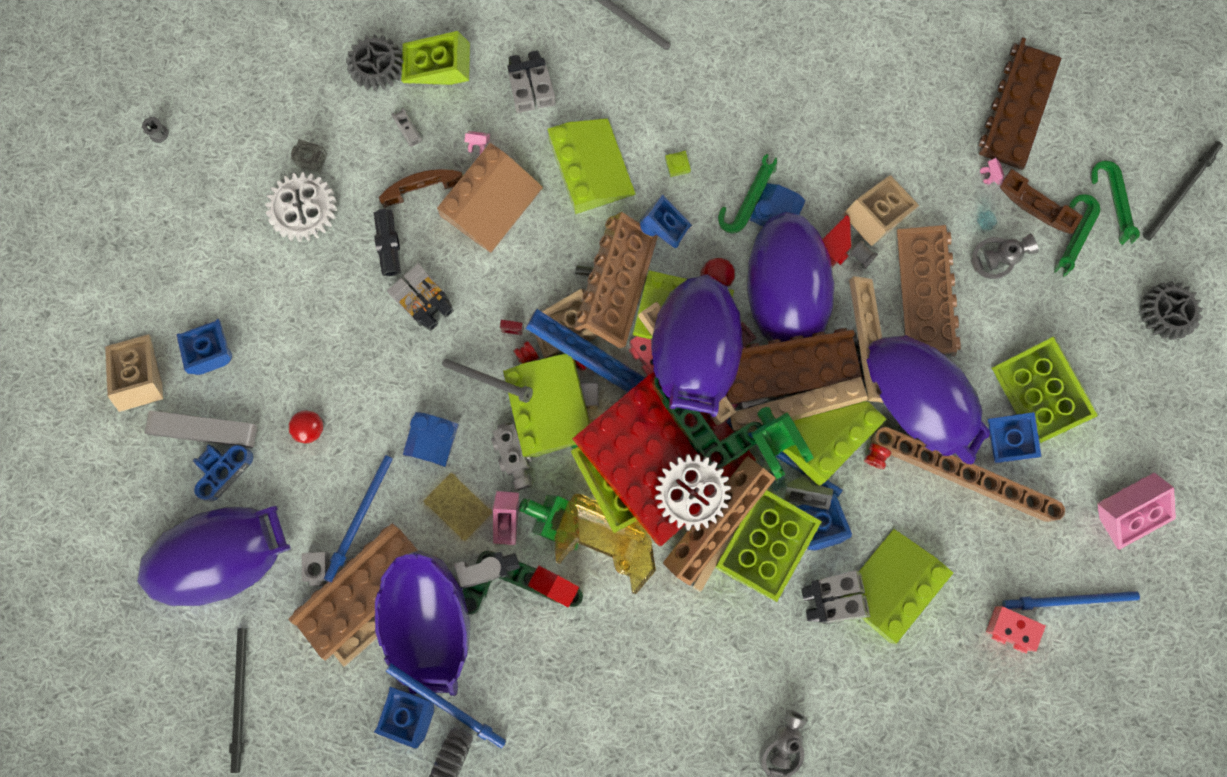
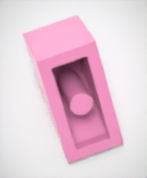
M496 491L493 506V543L516 545L519 493Z

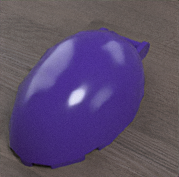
M783 212L769 218L755 238L748 261L747 294L751 314L760 332L768 341L780 339L781 342L790 341V338L794 336L808 338L812 337L814 333L825 332L833 311L835 290L830 255L819 231L804 216Z
M708 274L689 278L673 289L657 314L651 339L653 369L656 378L659 379L662 386V391L667 397H670L669 408L671 409L678 407L710 413V416L716 417L719 402L725 397L736 379L743 350L740 312L727 286Z
M907 335L882 337L870 343L868 347L870 354L866 361L873 383L877 382L882 391L880 397L884 405L901 427L914 439L918 437L926 444L925 448L931 451L937 450L942 453V456H950L956 453L964 463L973 464L976 460L975 455L984 439L989 437L990 430L981 421L983 410L978 394L961 368L938 349Z
M227 506L190 517L164 532L141 557L137 582L150 599L169 606H202L229 599L258 582L271 569L278 554L291 549L290 544L286 542L277 515V506L261 511L249 507ZM267 515L278 545V548L275 549L264 519V516Z
M421 550L396 558L381 577L382 582L375 599V632L379 646H382L385 655L384 660L388 666L390 663L433 692L449 693L450 696H456L458 692L457 679L467 658L470 641V618L462 587H460V584L442 559ZM409 687V693L416 695L417 692Z

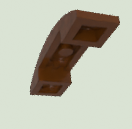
M448 169L415 173L391 185L379 196V200L383 208L403 203L402 194L442 182L446 190L454 187L463 174L462 172Z
M1010 169L1000 185L1005 195L1022 210L1047 225L1072 234L1083 216L1066 204L1062 207L1029 186L1027 178Z

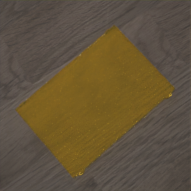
M452 473L423 501L464 541L493 513Z

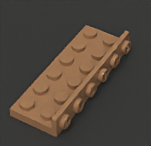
M620 212L609 217L605 223L606 230L599 242L600 249L593 261L594 267L588 277L589 283L581 300L583 302L576 314L574 328L578 331L586 328L618 348H623L627 343L658 236L646 235L642 232L640 223L625 213Z
M946 225L897 229L905 335L938 349L942 354L956 356L957 350L961 349L960 337H956L955 329L959 328L958 315H954L953 307H957L956 294H952L951 287L955 286V275L950 273V266L953 265L952 252L948 253V245H951V232H947Z
M391 524L385 527L377 538L366 544L355 558L350 559L346 563L345 567L335 575L332 582L328 581L320 590L315 591L303 606L295 609L293 615L288 620L299 628L321 659L326 661L375 615V599L382 582L381 577L392 562L398 557L419 550L396 525Z

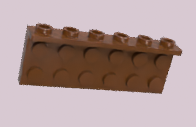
M1024 37L1020 39L1018 44L1014 43L1010 50L1011 61L1006 63L1003 73L1006 74L1005 79H1001L997 91L1000 92L998 98L995 97L991 105V110L994 111L992 116L989 115L984 126V128H987L986 134H982L978 146L981 147L979 155L990 159L996 158L999 162L1023 170L1026 166L1062 59L1059 56L1025 45L1026 38Z
M840 328L834 330V333L831 334L817 332L808 338L794 336L790 338V341L785 342L777 339L769 341L768 345L759 346L758 343L747 345L742 350L736 379L726 394L728 401L732 405L812 391L859 377L862 379L853 340L854 330L847 331V328Z

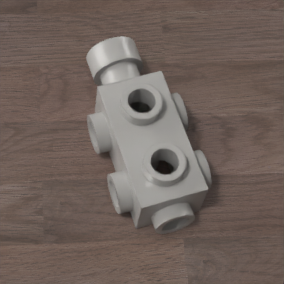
M508 422L497 426L498 429L493 431L494 438H491L494 449L496 451L499 450L501 458L498 459L502 472L506 471L508 475L513 474L515 480L513 484L516 491L532 486L531 478L527 476L525 470L530 468L529 462H532V457H523L516 425ZM509 434V441L504 442L503 436ZM512 455L517 456V461L514 463L510 462Z

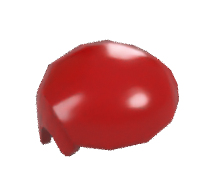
M713 258L703 265L700 270V276L708 274L729 287L735 279V268L727 259Z
M299 411L291 417L288 423L289 434L296 442L303 444L312 443L321 436L323 421L313 411Z

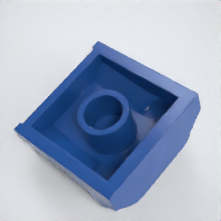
M767 183L750 221L764 226L769 218L783 212L800 215L806 200L797 192L779 184Z
M661 195L640 219V227L643 233L649 236L657 235L675 249L692 226L664 195Z
M219 319L184 333L176 334L183 367L188 374L202 375L226 366L232 359V353L227 346Z
M415 412L410 422L411 428L403 455L446 467L459 424L426 413Z
M1034 412L988 419L995 463L1042 457Z
M836 494L832 496L829 510L803 504L796 506L822 521L807 547L808 550L824 549L840 544L852 537V532Z
M389 687L390 691L374 733L409 747L418 748L426 738L434 714V704L426 698Z

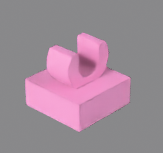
M468 131L465 133V142L470 143L468 151L472 153L473 146L478 145L481 154L485 149V145L490 141V133Z
M995 158L988 161L989 167H984L980 170L981 174L990 173V177L983 180L987 185L994 181L1000 185L1005 179L1001 163Z

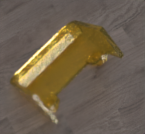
M574 494L555 535L556 563L560 564L568 553L575 549L577 543L612 557L616 571L630 577L631 591L636 595L656 572L651 536L638 520L613 533L597 501L581 494Z

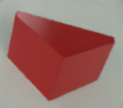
M538 565L528 584L529 587L568 608L579 589V586Z

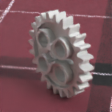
M304 172L301 173L300 178L293 173L291 180L284 176L285 183L277 181L279 188L271 187L274 195H267L271 201L265 203V206L270 209L265 212L268 217H271L268 220L269 223L274 225L273 228L276 232L280 231L282 237L288 234V238L291 241L295 236L299 242L302 241L303 236L310 241V235L312 234L319 238L318 231L326 233L324 226L331 227L329 219L336 218L332 213L337 211V207L333 205L337 202L336 198L333 197L334 192L332 189H329L327 182L323 183L321 177L315 179L312 173L308 178ZM297 190H299L300 200L303 202L302 211L306 218V224H303V215L299 210L301 205L297 197ZM309 192H314L312 197L306 198ZM293 196L290 202L285 203L287 197ZM318 211L316 217L310 218L312 212ZM297 216L294 222L289 223L291 217Z
M686 454L684 462L680 457H677L678 464L675 465L669 462L670 470L662 468L665 477H657L662 482V485L655 486V489L661 491L660 494L655 495V498L662 500L657 507L665 508L662 512L663 517L670 514L669 523L677 520L678 528L683 523H685L686 530L688 531L691 525H694L698 531L701 523L708 528V520L717 523L715 515L723 517V513L720 511L721 507L728 508V505L724 503V499H731V497L725 494V491L730 490L731 487L723 484L728 480V477H720L724 470L722 468L715 470L717 466L715 461L708 465V457H705L702 462L698 454L695 455L694 460H691L690 455ZM688 470H695L696 478L692 482L685 480V474ZM676 479H680L691 489L696 488L695 491L706 499L709 505L706 506L693 495L689 497L690 493L677 484ZM708 484H713L715 488L714 493L710 496H705L703 493L704 487ZM676 488L681 489V498L679 500H672L670 497L671 491ZM693 503L700 504V511L697 514L689 513V507Z

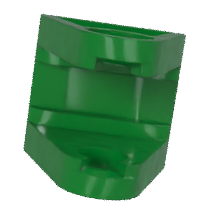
M769 407L761 408L758 411L757 416L763 426L751 432L777 479L786 475L777 458V455L785 449L796 445L806 463L814 459L813 454L788 412L775 419Z
M547 495L543 505L532 499H522L518 511L535 518L532 533L577 551L580 542L551 529L553 526L551 521L555 512H559V510L585 521H589L593 514L592 512L557 495Z

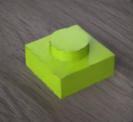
M686 150L665 155L670 177L691 173Z

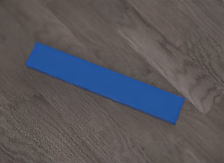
M536 309L533 312L526 326L527 330L627 393L645 379L636 371L540 310Z

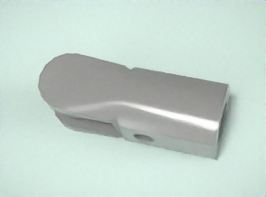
M401 108V111L397 114H391L410 147L422 141L404 108ZM404 119L407 120V121L404 122L403 124H400V123H399L400 121H402V120H404Z

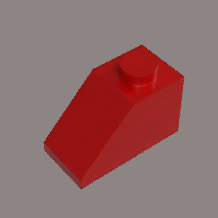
M847 215L822 239L830 255L832 268L837 263L842 265L849 257L847 253L851 248L850 217Z

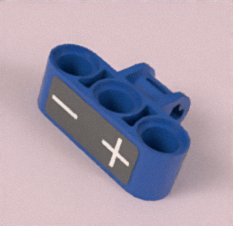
M208 444L206 446L207 449L198 458L192 460L205 473L195 485V495L206 501H216L253 462V453L249 449L236 445L223 455L211 444ZM244 452L243 460L237 462L238 453ZM227 468L228 475L226 478L222 479L221 472L223 469ZM211 485L212 492L206 496L205 488Z

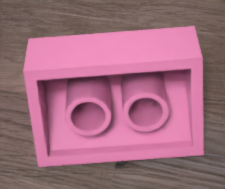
M1156 473L1140 479L1138 482L1097 503L1099 519L1119 550L1176 519L1174 487Z

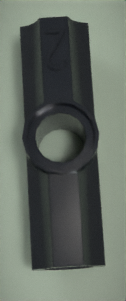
M379 209L373 212L376 228L374 240L380 258L381 273L383 276H396L401 273L398 253L400 251L398 234L395 231L393 211Z

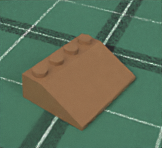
M489 143L440 203L437 210L440 217L491 253L543 187L511 157L492 143Z

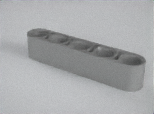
M149 411L144 433L160 437L254 448L258 426L243 422Z

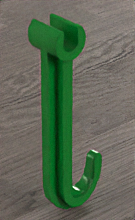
M764 155L762 165L732 223L728 224L724 221L727 210L726 207L721 208L718 215V223L722 230L734 234L746 227L771 175L777 170L776 157L772 164H768L769 155Z
M1104 160L1098 162L1090 172L1092 184L1098 182V170L1102 169L1107 172L1121 233L1118 240L1121 245H1124L1129 239L1130 243L1133 244L1139 238L1140 231L1137 227H1134L1122 171L1112 161Z
M1078 195L1069 204V207L1073 209L1078 202H1084L1087 205V209L1064 254L1054 267V273L1061 267L1065 268L1063 277H1066L1074 269L1075 261L1100 214V204L1091 195Z

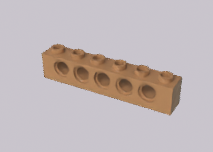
M747 456L725 484L731 487L730 490L725 491V494L729 495L731 499H724V503L728 505V508L721 507L720 511L723 513V517L716 514L717 523L708 520V528L701 523L698 531L692 525L662 564L678 579L691 586L776 478Z

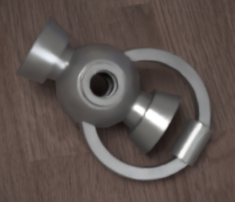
M1032 233L1022 238L1021 242L1017 239L1005 240L999 237H991L981 241L975 247L972 260L970 261L975 272H978L981 276L988 279H999L1008 275L1015 264L1021 262L1025 253L1036 254L1039 253V249ZM988 243H999L997 251H983L991 271L998 266L999 262L1009 265V267L999 274L984 272L979 257H977V253L982 246Z
M786 710L785 722L787 724L779 726L774 735L769 737L762 745L759 761L767 777H790L802 766L804 761L803 737L799 729H802L808 721V718L793 710ZM774 746L777 748V751H773L768 760L772 764L786 769L784 771L770 767L767 768L766 758ZM796 753V758L791 765L789 754Z

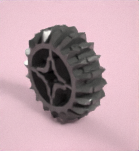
M374 34L371 39L367 35H365L364 41L358 39V45L352 44L351 48L353 51H348L347 55L349 58L346 59L347 70L351 74L352 80L356 81L360 87L364 85L365 89L369 90L372 86L377 91L378 86H381L385 90V84L388 83L390 86H393L392 79L399 81L398 74H402V64L404 61L402 59V52L399 50L398 45L393 43V40L390 38L386 40L383 34L378 39L377 35ZM373 57H375V60L377 61V62H376L377 68L375 67V65H374V63H373V62H374Z
M1169 281L1166 284L1160 283L1156 287H1152L1144 295L1143 298L1145 300L1140 304L1144 308L1139 313L1146 315L1142 321H1148L1149 323L1146 329L1154 328L1153 335L1160 334L1161 339L1168 337L1169 340L1182 339L1186 335L1192 334L1194 329L1200 325L1198 321L1203 318L1199 313L1204 308L1198 307L1201 300L1194 298L1197 292L1190 293V286L1183 288L1182 282L1174 284L1173 281Z
M453 728L450 730L437 755L429 777H458L471 747L472 735L463 729Z

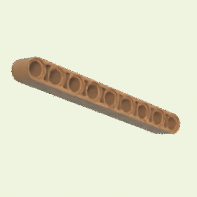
M883 427L873 433L871 437L872 444H877L890 450L891 455L1037 519L1050 522L1060 520L1065 515V507L1060 501L975 464H966L954 455L942 456V453L937 450L931 451L925 448L926 444L896 430ZM879 434L886 435L888 439L887 444L880 442ZM901 442L908 446L907 453L901 451ZM922 451L929 455L928 462L922 460ZM943 460L949 463V471L943 469ZM964 469L970 473L969 480L963 476ZM985 478L991 482L990 489L984 485ZM1006 487L1012 491L1011 498L1005 494ZM1027 497L1033 500L1032 507L1028 506L1026 502ZM1049 506L1054 509L1053 517L1048 513Z

